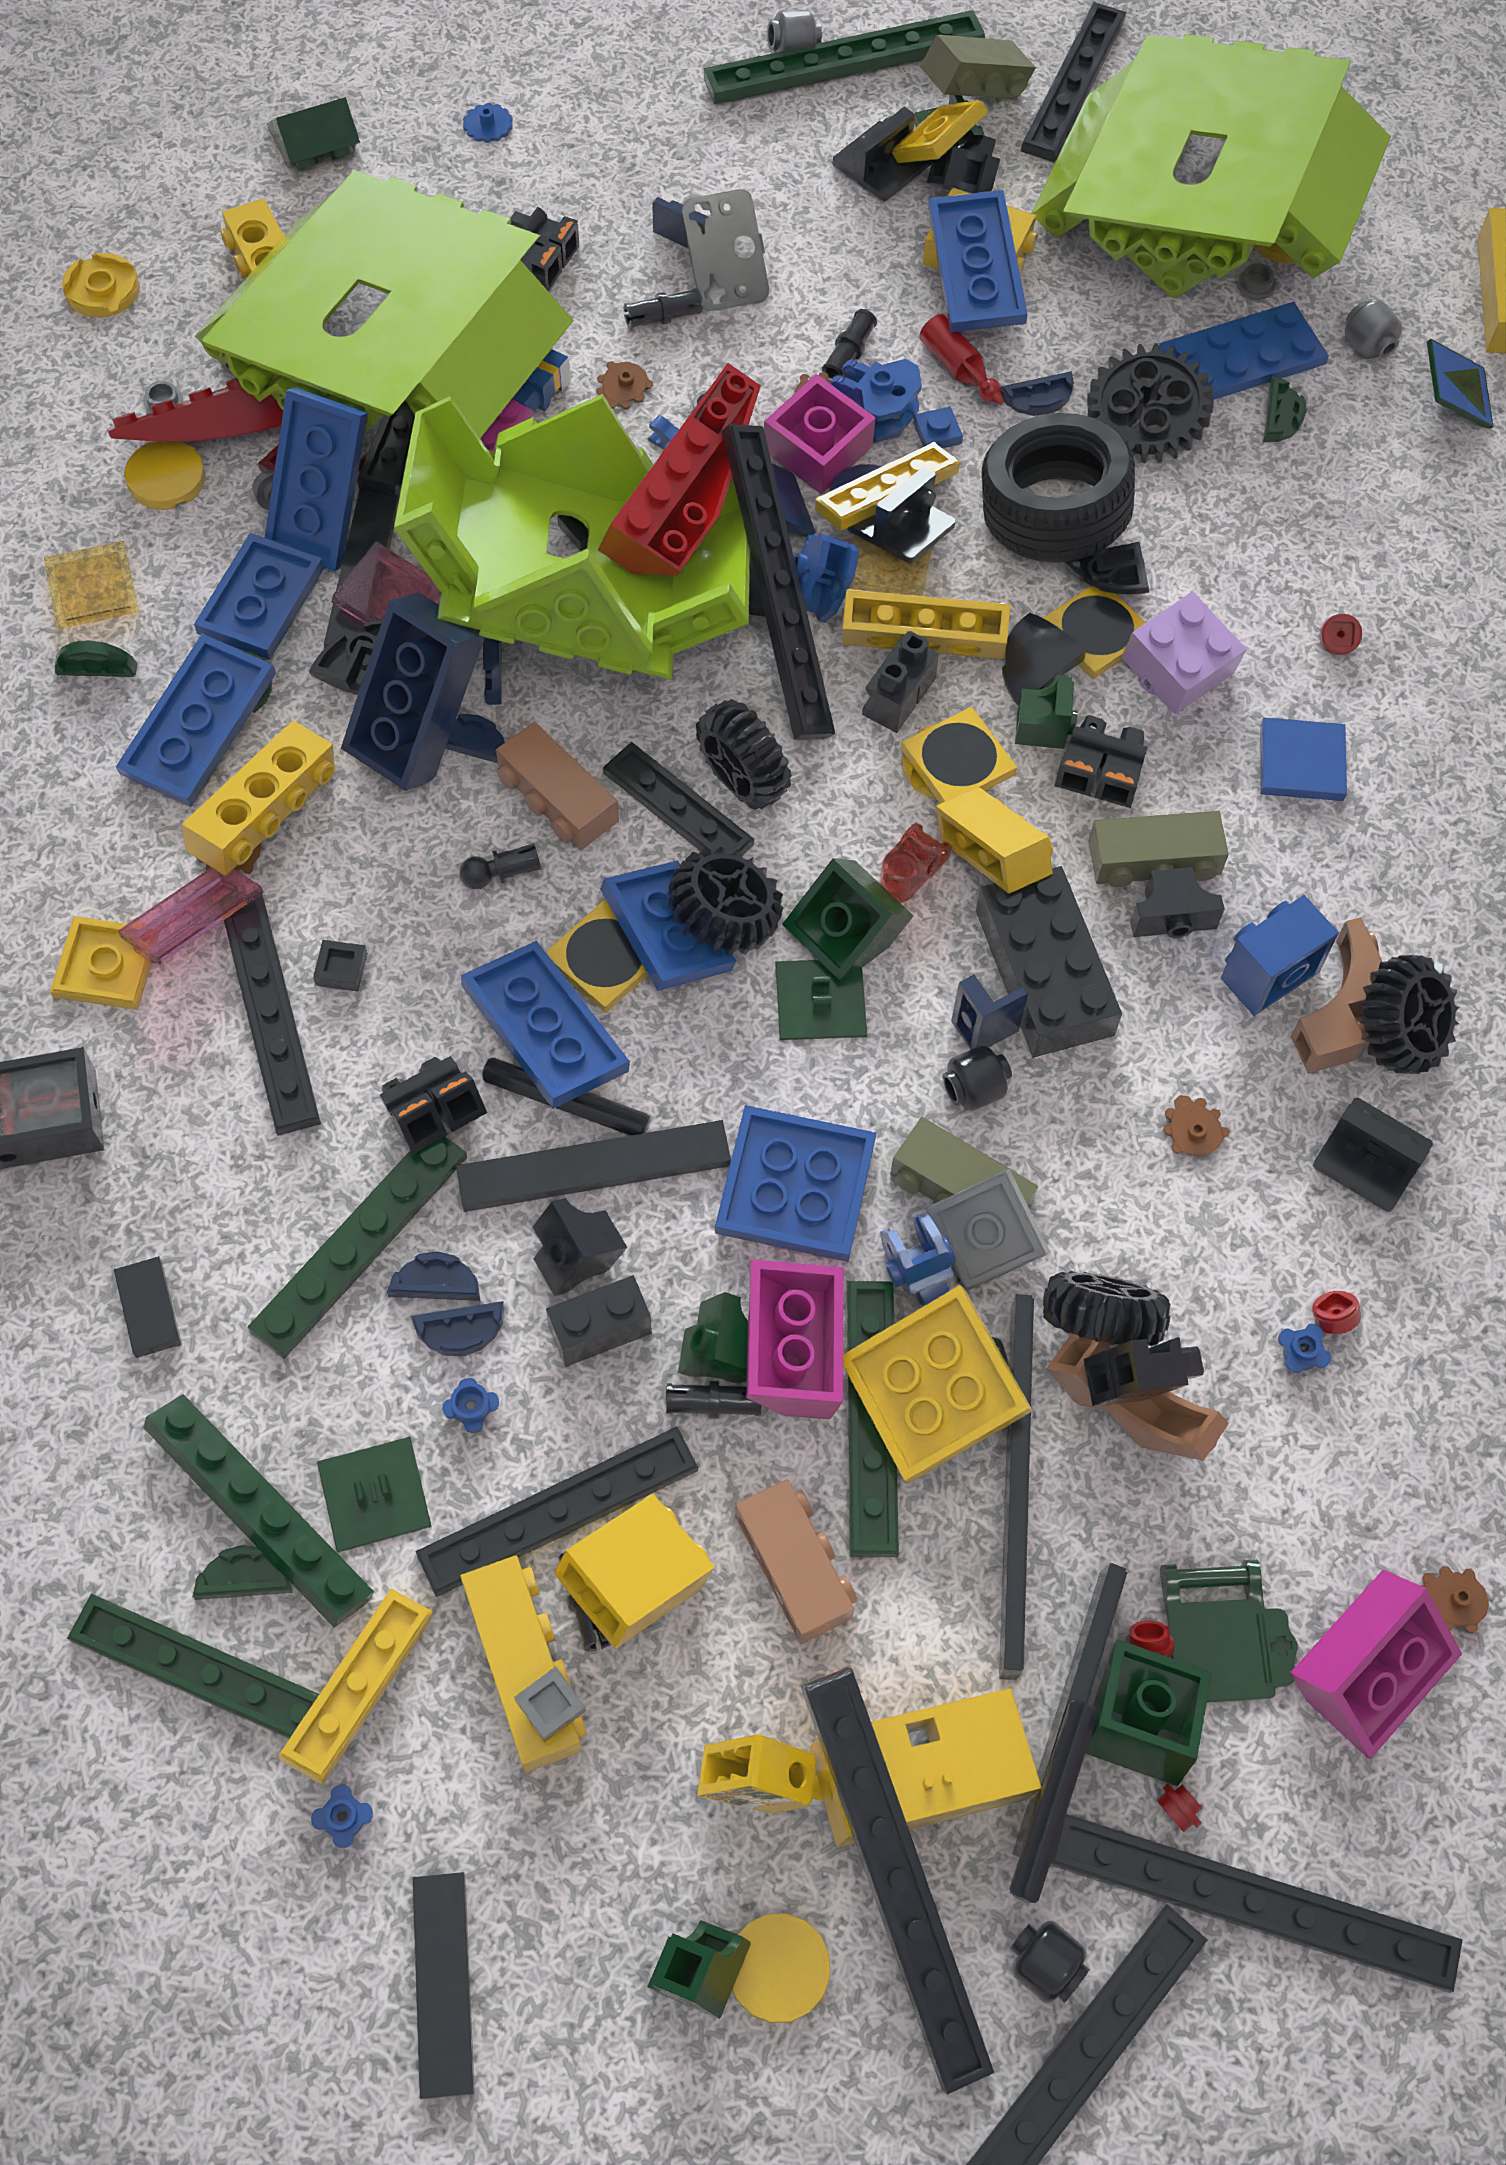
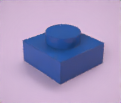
M951 406L914 414L913 424L923 447L933 442L941 448L962 444L963 434Z

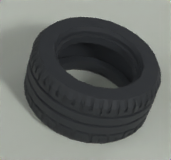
M1053 413L1029 418L1007 429L997 438L985 454L981 471L984 520L990 533L1003 546L1022 557L1040 562L1054 563L1083 559L1107 548L1126 530L1127 525L1131 521L1135 496V462L1132 450L1124 438L1115 430L1095 418L1070 413ZM1055 478L1080 480L1094 486L1079 494L1058 498L1038 496L1023 490L1036 482Z

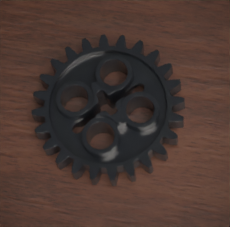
M1154 343L1151 352H1145L1142 344H1138L1137 354L1132 355L1125 348L1122 351L1121 361L1110 356L1108 368H1098V379L1091 380L1090 393L1087 394V406H1089L1087 417L1095 418L1115 430L1127 442L1133 456L1135 453L1141 455L1142 463H1146L1149 455L1152 454L1155 455L1158 463H1162L1163 453L1167 451L1174 459L1178 458L1179 446L1190 451L1192 449V440H1201L1203 429L1209 428L1210 414L1213 413L1214 401L1211 400L1213 386H1208L1209 375L1208 373L1199 374V361L1187 365V352L1182 353L1178 358L1174 357V346H1170L1165 353H1160L1158 343ZM1141 378H1149V379H1152V380H1151V381H1141V380H1139V379H1141ZM1166 379H1169L1163 386H1161V384ZM1172 397H1181V398H1183V400L1175 401V400H1173V399H1171V398H1172ZM1126 406L1129 407V409L1119 410L1116 407ZM1140 419L1137 425L1131 428V426L1134 425L1137 422V420ZM1158 425V426H1161L1162 428H1160V429H1151V428H1148V426Z

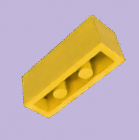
M980 787L936 805L941 842L999 887L1001 886L1008 894L1053 874L1051 863L1053 846L1048 835L1036 829L1025 821L1021 815L1014 813L1003 805L999 799L992 797Z

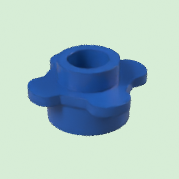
M1309 1324L1302 1330L1293 1331L1286 1328L1281 1331L1278 1336V1343L1283 1346V1355L1286 1360L1285 1365L1289 1371L1300 1373L1302 1370H1309L1314 1366L1322 1369L1330 1363L1331 1355L1324 1349L1321 1340L1324 1333L1319 1326ZM1306 1345L1308 1352H1303L1300 1346Z
M465 1378L459 1382L458 1387L451 1395V1399L443 1403L442 1409L445 1417L448 1419L455 1418L464 1424L467 1432L477 1433L483 1429V1421L487 1415L498 1409L499 1398L494 1392L487 1393L485 1388L478 1384L475 1379ZM468 1402L475 1403L473 1409H468L466 1406Z
M337 1785L331 1790V1798L323 1808L314 1810L311 1822L315 1829L325 1830L333 1837L335 1846L347 1848L353 1844L354 1836L361 1830L362 1826L371 1822L373 1809L368 1803H360L356 1800L348 1786ZM342 1811L346 1812L347 1818L344 1821H339L338 1814Z

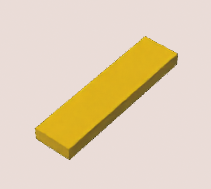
M933 442L816 498L815 511L842 531L875 515L876 505L921 468L924 467L936 473V485L958 474L960 462Z
M391 1588L280 1752V1761L323 1786L433 1617V1611Z

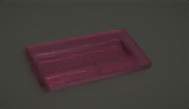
M211 867L119 929L118 933L122 939L132 945L137 954L150 963H158L160 965L264 892L259 884L235 869L225 876Z

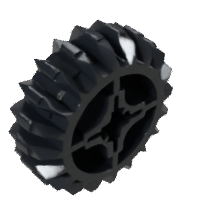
M733 699L725 700L719 705L715 704L706 710V714L700 717L699 722L696 723V739L700 743L699 750L706 758L705 763L711 767L713 774L740 802L745 801L754 810L758 808L763 809L767 805L771 806L781 799V796L791 786L790 778L792 775L791 770L788 768L789 761L782 753L783 747L777 743L774 738L775 734L771 733L766 727V722L761 721L757 717L756 712L749 710L744 703H738Z
M722 846L714 852L705 847L699 853L692 852L685 861H682L681 865L677 866L668 886L667 894L670 897L667 908L674 911L673 922L684 924L683 935L693 934L697 937V945L705 942L711 945L713 953L723 948L729 956L737 950L746 955L753 948L759 949L775 933L784 909L781 905L783 894L776 890L777 880L766 877L767 867L758 868L754 865V857L746 860L740 857L738 849L734 853L728 854Z
M1399 955L1398 957H1391L1388 961L1380 962L1378 971L1370 972L1371 984L1363 987L1366 994L1365 1002L1359 1004L1364 1009L1363 1018L1359 1021L1365 1028L1361 1040L1369 1042L1368 1055L1375 1056L1377 1065L1387 1068V1071H1394L1397 1074H1420L1421 1072H1428L1431 1067H1439L1441 1058L1449 1056L1448 1044L1456 1042L1453 1030L1455 1026L1459 1025L1455 1017L1456 1011L1460 1007L1455 1005L1454 997L1457 994V989L1450 987L1451 975L1444 973L1443 964L1435 963L1432 958H1427L1423 955Z
M1074 1271L1068 1273L1060 1272L1050 1277L1048 1287L1045 1288L1043 1296V1318L1055 1328L1062 1329L1065 1333L1078 1335L1079 1338H1088L1095 1342H1106L1111 1345H1121L1131 1340L1147 1339L1148 1346H1154L1164 1340L1165 1331L1169 1328L1171 1315H1169L1171 1306L1169 1299L1158 1290L1149 1289L1147 1285L1119 1279L1117 1276L1110 1277L1102 1274H1091L1085 1271L1083 1273Z

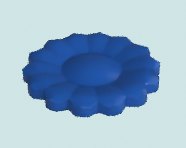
M486 103L484 105H477L474 109L468 110V115L463 118V129L467 131L469 137H474L475 141L478 142L484 141L489 143L491 141H499L502 137L508 136V131L513 128L512 115L509 114L508 109L502 108L499 104L492 105L491 103Z

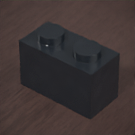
M634 1275L546 1308L548 1325L565 1367L652 1334L651 1315Z

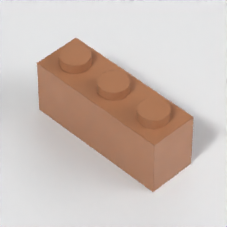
M535 721L496 749L498 761L496 771L500 780L509 789L516 787L524 795L527 806L535 815L540 816L544 814L552 822L551 825L554 832L563 842L568 843L572 841L582 850L619 822L618 800Z
M786 1479L736 1503L735 1516L799 1644L801 1645L852 1620L855 1609L852 1604L857 1602L856 1593L847 1576L838 1577L830 1560L835 1558L833 1548L824 1532L816 1534L808 1519L813 1516V1511L804 1492L801 1489L794 1491L789 1480Z

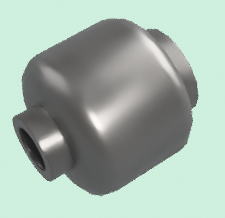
M781 10L776 14L774 20H770L768 23L767 41L769 49L774 50L776 53L812 48L822 41L821 25L815 22L813 14L808 10Z
M1363 301L1348 314L1344 331L1345 336L1362 357L1371 359L1380 356L1384 358L1396 350L1403 327L1399 318L1387 304L1382 301Z

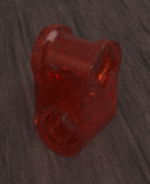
M915 822L907 829L894 848L884 857L879 883L900 903L907 902L946 863L951 854L952 845L946 841L940 843L925 833L921 824ZM893 876H901L904 877V879H899Z

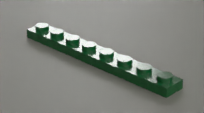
M974 10L817 43L812 48L780 51L704 68V82L715 105L924 59L936 35L985 38V33Z

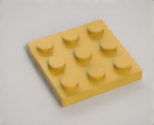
M961 1285L843 1354V1366L904 1481L908 1483L918 1479L1033 1411L966 1290Z

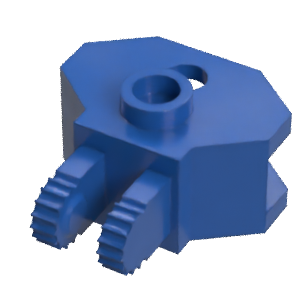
M849 359L842 368L844 376L836 375L830 381V384L876 417L874 442L899 437L914 418V414H917L919 411L918 394L922 388L919 366L907 359H902L883 365L874 362L869 367L861 362L858 363L857 360ZM901 415H902L901 418H899V419H894V417H898V416H901Z
M821 533L818 535H807L801 552L796 553L794 559L806 610L815 613L818 621L826 623L837 614L846 596V590H849L855 577L859 551L856 545Z
M920 1214L913 1217L921 1245L907 1250L895 1230L890 1231L889 1228L880 1231V1237L884 1252L888 1258L885 1266L895 1288L902 1286L903 1290L907 1293H915L920 1305L925 1306L950 1291L946 1279L954 1276L950 1264L955 1263L956 1260L948 1240L941 1236L931 1217Z

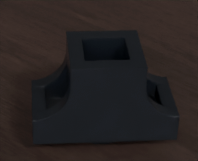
M1193 867L1151 871L1145 888L1146 900L1136 903L1130 921L1133 937L1167 934L1171 938H1181L1189 935L1192 931L1217 929L1225 910L1221 894H1212L1202 889L1197 883Z

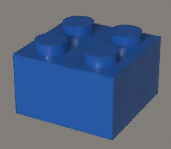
M1305 895L1290 904L1288 901H1283L1268 914L1266 920L1257 926L1254 923H1250L1235 935L1233 939L1235 942L1234 947L1225 958L1227 964L1221 980L1250 1013L1255 1016L1320 973L1339 932Z

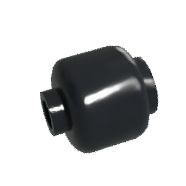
M979 1046L952 1057L947 1064V1072L943 1073L942 1078L945 1090L953 1104L956 1106L961 1104L967 1110H976L1005 1097L1008 1090L1007 1080L1012 1078V1071L1003 1054L996 1055L989 1047Z
M1054 1921L1043 1923L1037 1930L1028 1924L1010 1947L1017 1955L1012 1963V1975L1044 2003H1051L1057 1998L1065 2003L1090 1970L1084 1964L1087 1957L1085 1947Z

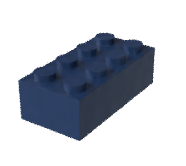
M419 592L389 600L341 745L342 750L405 791L430 782L436 776L485 637L479 636L480 630L437 619L439 605Z

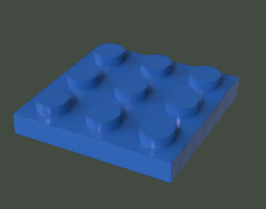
M745 1105L718 1211L715 1234L849 1262L877 1133Z

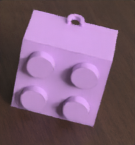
M1192 591L1132 632L1121 658L1141 679V687L1149 694L1153 692L1174 714H1177L1234 674L1247 649ZM1147 682L1151 684L1150 688L1147 687Z

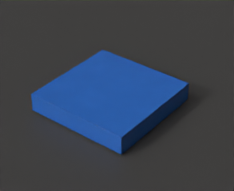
M1263 717L1260 725V794L1344 801L1347 795L1346 724Z

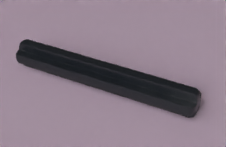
M495 1057L487 1060L482 1072L483 1080L486 1083L549 1105L522 1067ZM590 1092L556 1107L562 1111L630 1136L647 1133L650 1125V1116L647 1113Z
M1072 1700L1068 1705L1009 1888L1010 1893L1015 1898L1027 1903H1036L1040 1898L1096 1722L1098 1712L1092 1705L1086 1702Z

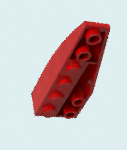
M726 364L611 522L598 551L634 574L678 576L720 516L730 485L732 472L722 430L729 424L749 425L761 388L760 384L731 364Z
M237 378L225 382L227 385L225 388L212 392L211 388L207 387L189 393L188 397L190 400L176 405L173 399L150 406L152 413L138 418L135 412L113 418L114 426L107 428V432L111 439L154 442L200 441L234 437L280 427L283 410L271 394L259 402L254 395L249 394L242 388Z

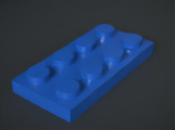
M1004 190L929 198L928 211L950 333L1026 324L1028 313Z
M1295 302L1159 343L1160 353H1165L1170 346H1174V357L1178 358L1182 353L1187 352V365L1196 361L1200 362L1199 374L1208 373V386H1213L1211 400L1269 383L1272 376L1285 378L1326 365L1329 357Z
M295 387L286 390L264 538L321 557L324 568L332 571H337L341 568L344 558L367 412Z
M202 633L116 765L119 774L192 807L276 674L274 666Z
M537 941L461 975L462 988L552 1109L629 1072V1059Z

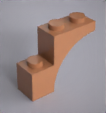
M1361 917L1345 921L1336 939L1343 964V980L1339 993L1320 1010L1299 1018L1291 1035L1308 1074L1356 1060L1366 1041L1361 1040L1365 1028L1363 1024L1359 1023L1360 1019L1357 1018L1363 1016L1364 1010L1359 1004L1365 1002L1366 994L1363 987L1371 984L1370 972L1378 971L1380 962L1383 961L1378 953L1377 939L1372 931L1367 930Z
M1071 1333L1046 1369L1074 1402L1080 1406L1108 1411L1132 1440L1142 1448L1201 1461L1205 1460L1207 1455L1215 1448L1218 1439L1229 1424L1219 1411L1199 1406L1171 1392L1144 1401L1092 1406L1084 1359L1108 1350L1111 1347L1106 1342H1095L1092 1339L1079 1338L1078 1335Z

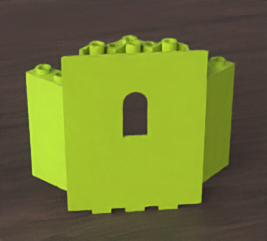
M1184 34L1183 39L1146 35L1136 58L1087 96L1031 214L1036 215L1035 219L1055 237L1062 236L1084 219H1088L1090 237L1115 261L1120 260L1126 255L1173 298H1178L1215 273L1221 278L1248 260L1254 245L1270 247L1276 243L1314 279L1341 262L1391 136L1341 86L1352 60L1316 56V50L1286 47L1285 52L1266 50L1265 44L1236 40L1233 45L1214 43V38L1188 34ZM1191 135L1226 139L1215 166L1205 181L1194 185L1179 183L1174 178L1175 169Z
M353 170L330 196L294 224L198 331L195 337L201 342L203 348L211 357L217 359L222 365L228 362L230 372L239 380L242 388L249 394L254 395L259 402L271 394L277 400L281 409L284 410L286 390L295 387L367 412L366 431L373 427L383 414L386 416L394 414L404 400L415 414L417 411L451 396L478 437L481 438L574 320L521 261V258L540 235L510 225V218L483 209L478 214L464 209V202L439 193H436L433 197L417 192L416 185L390 176L385 181ZM359 283L389 294L355 333L337 337L325 332L324 325Z
M603 394L540 423H537L532 417L499 432L493 452L487 450L451 396L415 413L394 529L441 592L437 619L480 630L479 636L514 644L516 639L539 645V651L571 660H573L574 655L598 661V667L629 675L634 670L668 680L673 679L674 654L744 626L749 621L750 549L733 476L720 516L678 576L634 574L598 551L611 522L653 466L645 450H638ZM556 515H567L583 522L588 529L587 549L565 559L546 554L550 519Z

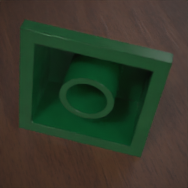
M346 97L280 116L267 123L268 129L286 166L295 163L297 170L319 164L317 156L330 153L332 160L353 154L351 146L360 143Z
M832 858L782 925L839 981H844L889 948L914 915L857 861Z
M1117 1639L1093 1703V1707L1097 1710L1098 1715L1085 1754L1179 1786L1198 1757L1212 1672Z

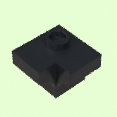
M966 134L965 139L958 147L952 146L939 159L932 160L927 183L951 191L952 188H956L971 194L992 191L1000 163L999 158L992 156L996 139L985 135Z
M567 1198L551 1201L532 1227L543 1245L533 1259L554 1296L565 1294L584 1280L609 1271L627 1249L624 1240L606 1210L594 1213L583 1212L571 1205Z

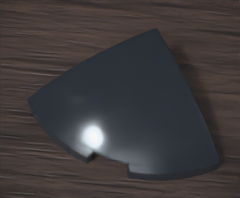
M1140 542L1108 547L1092 556L1076 561L1064 562L1074 577L1098 588L1100 591L1126 595L1149 593Z
M1028 613L1014 626L1007 638L1005 665L1002 667V675L1010 696L1018 705L1022 688L1040 690L1050 686L1054 682L1056 675H1064L1083 662L1086 650L1056 625L1038 615Z
M383 619L364 623L366 632L356 633L349 640L343 634L334 639L313 662L309 670L311 676L340 690L358 695Z

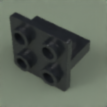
M903 107L893 116L885 118L883 122L878 121L833 156L832 165L881 200L887 201L931 166L932 159L898 163L893 156V148L914 130L915 114L906 107Z
M923 467L876 505L875 515L848 527L847 530L898 559L911 564L955 527L956 519L932 507L936 499V493L934 492L936 473Z
M1357 1097L1353 1099L1352 1103L1344 1111L1332 1134L1314 1160L1313 1167L1383 1210L1391 1212L1429 1154L1433 1142Z

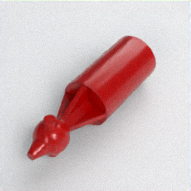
M939 314L928 320L919 334L920 341L957 381L979 387L978 393L982 400L999 405L1003 404L1001 385L997 380L987 378L983 356L961 332L950 333L948 318L945 315Z

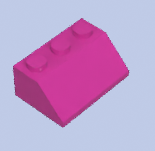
M751 1259L749 1270L746 1398L784 1416L831 1419L843 1403L844 1267Z
M1383 1569L1301 1659L1290 1674L1306 1701L1361 1753L1371 1759L1458 1660L1462 1652L1427 1588Z

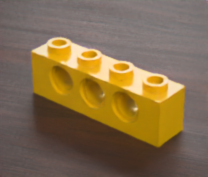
M265 198L222 211L225 228L220 229L221 237L228 252L235 251L236 255H233V259L241 278L248 277L284 237Z
M847 589L842 627L843 645L893 649L900 638L907 631H911L927 639L929 642L928 648L939 654L1004 659L1011 604Z
M292 720L182 823L185 851L225 876L237 865L244 864L251 856L254 848L265 838L272 837L282 821L293 811L300 810L307 801L308 796L320 785L323 786L330 781L335 772L333 744Z

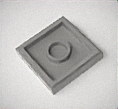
M1010 1169L926 1208L928 1215L941 1233V1236L948 1240L956 1260L953 1266L966 1291L1050 1253Z

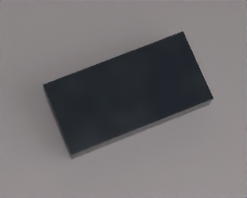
M160 1257L114 1269L134 1356L139 1358L182 1345Z

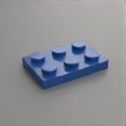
M249 533L195 621L196 633L199 635L203 633L244 651L250 649L261 657L270 660L324 570L323 559Z
M678 860L604 878L600 887L603 896L657 991L732 971L736 963L733 954L729 956L723 948L713 953L711 945L705 942L697 945L696 936L693 934L683 935L684 924L673 922L674 911L667 908L670 897L667 893L677 866L680 865Z

